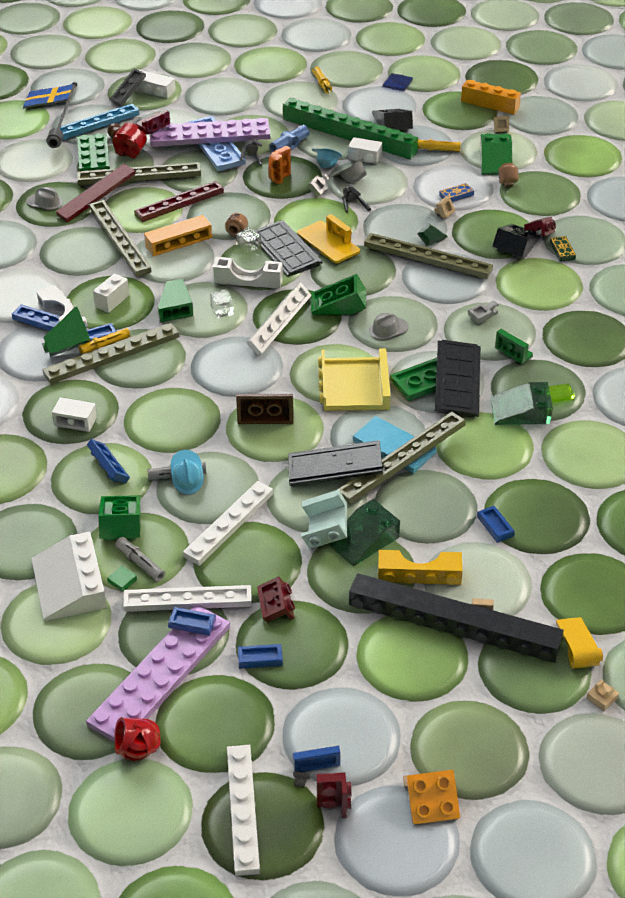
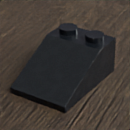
M398 108L372 111L378 125L400 130V132H408V129H413L412 110Z
M509 224L497 229L492 247L497 248L496 251L508 252L512 254V257L521 259V257L529 254L542 234L531 232V230L525 231L524 227Z

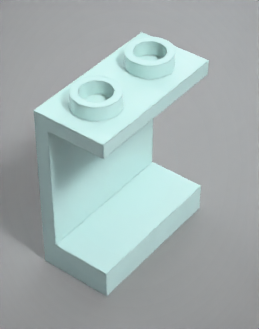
M339 490L302 501V508L309 517V531L301 533V537L309 549L347 538V502Z

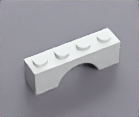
M216 257L213 265L214 283L280 289L283 280V262L266 261L260 269L251 271L239 267L233 258Z
M56 285L36 291L40 308L48 313L62 315L59 318V322L74 308L70 299H67L63 291L59 290ZM82 317L85 327H87V320L85 317Z

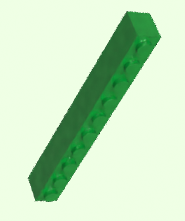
M289 98L283 103V120L305 125L308 128L352 141L354 137L382 142V151L409 160L418 153V137L412 134L403 133L396 129H390L383 125H377L370 121H364L357 117H351L344 113L309 104L296 98Z

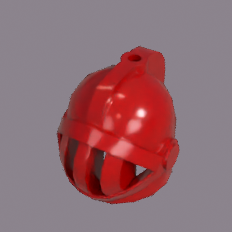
M120 717L116 722L114 744L117 755H121L123 758L131 761H137L147 758L159 749L161 742L160 730L154 721L143 718Z

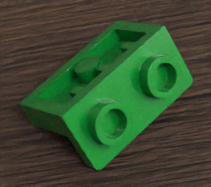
M499 329L496 332L495 348L521 364L533 357V353L528 350L529 344L503 329Z

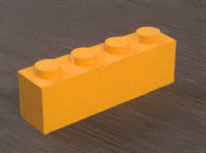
M467 80L462 85L461 102L509 114H515L520 108L521 92L504 89L500 86H492L487 83H479L475 80Z
M204 215L144 233L145 247L152 256H157L212 238V227Z

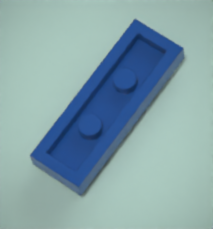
M23 304L12 313V319L48 331L59 323V318L61 317Z
M90 439L87 446L91 450L92 456L100 462L99 465L106 470L107 476L114 482L126 483L130 477L104 443Z

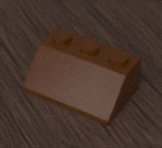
M236 394L238 424L294 423L293 394Z

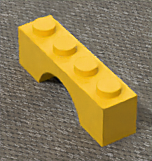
M379 550L378 579L392 583L461 585L462 552H441L431 562L414 563L407 560L400 550Z

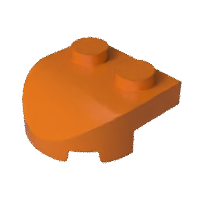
M288 146L274 151L269 157V179L277 184L283 183V178L291 175V148Z

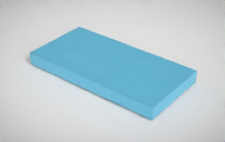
M375 416L353 435V441L363 443L380 440L381 455L386 457L415 436ZM433 447L404 467V469L414 474L436 453L437 448Z

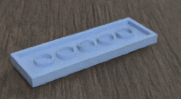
M209 116V117H205V118H201V119H196V120H192V121H188V122H189V123H198V122H201V121H203V122H213V121H216V120L214 119L213 116ZM233 142L198 144L217 171H224L246 164L245 158L240 161L241 152Z

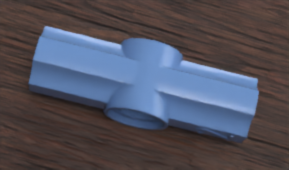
M305 125L291 132L284 131L280 138L269 144V149L272 153L284 146L294 149L301 140L310 136V131Z

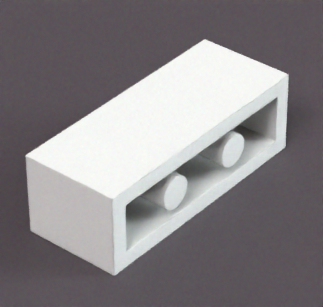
M142 71L146 74V77L135 90L168 99L176 91L175 78Z

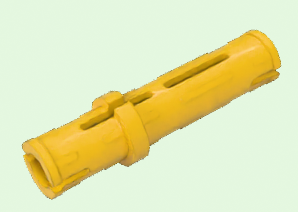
M316 66V70L313 68L312 73L318 80L320 88L326 94H329L328 90L332 92L330 81L324 76L320 67Z
M418 139V149L460 152L461 142Z
M124 328L101 338L95 337L90 342L80 344L78 349L82 355L130 338L131 335L129 330Z

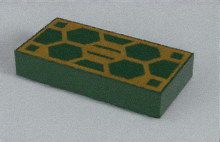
M566 236L550 238V244L559 261L576 259V254Z

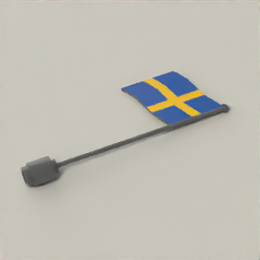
M76 82L61 87L31 91L23 106V109L67 101L58 127L52 128L48 133L46 142L50 148H58L63 140L64 134L60 127L74 89L77 87Z

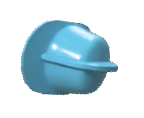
M312 148V151L317 153V162L321 168L334 167L338 159L342 157L340 152L333 149Z
M191 450L178 451L173 455L170 465L174 487L183 494L196 493L201 489L204 479L200 457Z

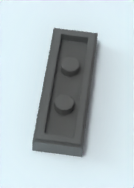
M134 68L110 97V102L122 107L145 79L146 74Z

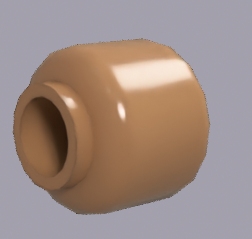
M513 163L502 164L498 169L499 182L505 185V187L514 186V183L519 180L518 167Z
M241 213L231 214L225 223L226 231L234 237L241 236L248 227V220Z

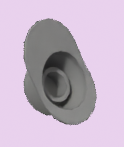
M364 158L336 173L332 178L340 175L350 183L360 181L367 174L361 162Z
M51 187L37 189L36 194L31 195L26 200L29 206L47 210L58 209L63 204L62 199L58 197L57 191Z
M382 313L374 319V323L369 328V334L374 339L386 340L405 333L408 330V323L403 319L397 318L394 314Z

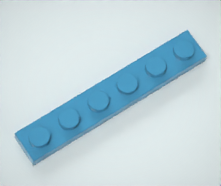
M129 104L60 127L64 134L63 140L140 115L139 109L135 105Z

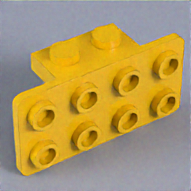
M332 214L326 216V223L318 221L297 231V235L335 264L360 253V248L351 242V228Z

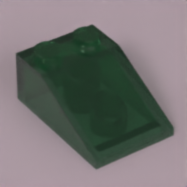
M529 382L493 395L490 398L494 425L551 423L553 406L548 382Z
M372 499L357 508L347 519V538L328 543V545L352 566H355L400 538V520L375 499Z

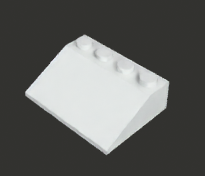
M90 531L70 535L31 558L44 622L107 608L104 587Z

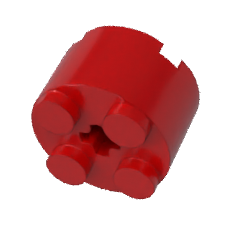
M124 123L113 136L112 144L118 156L125 155L135 159L145 146L147 136L143 130L141 132L138 129L139 126L136 124Z

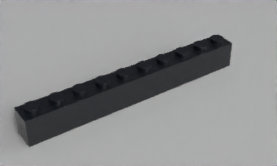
M357 573L349 590V605L433 628L459 637H465L480 643L490 644L501 649H508L523 655L533 656L544 661L556 663L562 644L563 629Z

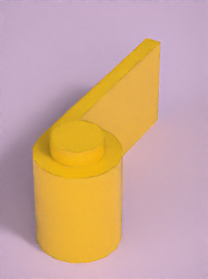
M582 618L556 620L558 628L564 630L563 638L568 645L570 667L576 669L599 666L600 661H603L602 649L597 647Z

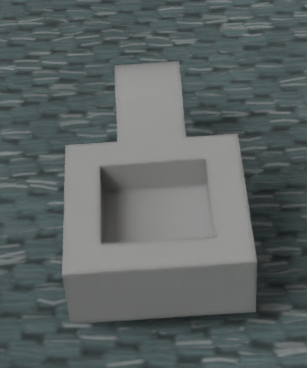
M326 173L322 177L317 175L307 185L316 197L320 196L327 188L325 182L329 177Z
M491 301L487 305L481 303L468 309V316L480 324L498 313L495 307L499 306V304L495 301Z

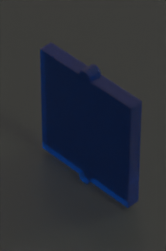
M391 73L383 83V87L405 91L413 81V77Z

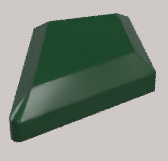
M429 223L417 233L427 246L448 237Z

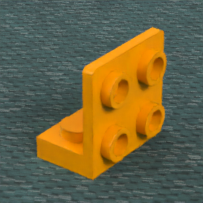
M454 769L403 776L404 786L408 787L413 824L460 818Z

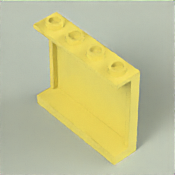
M386 348L379 349V357L325 358L324 350H322V357H318V368H322L319 369V379H322L319 381V391H323V393H319V397L324 411L390 410L391 396Z

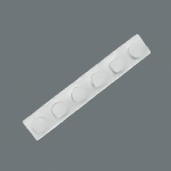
M302 283L294 287L246 342L257 355L264 352L311 297V294Z
M257 481L183 551V557L200 566L273 495V489Z
M251 585L124 590V612L173 610L174 607L191 609L193 606H201L204 609L252 607Z
M250 745L228 746L235 876L260 874Z

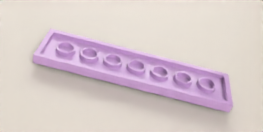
M268 118L228 121L216 120L213 122L201 121L198 123L186 122L183 124L171 123L150 134L151 147L248 141L253 139L266 140L270 139Z
M193 606L190 609L193 611L214 614L201 606ZM216 615V621L210 636L172 629L86 720L87 727L114 742L115 726L120 717L148 719L230 629V622Z

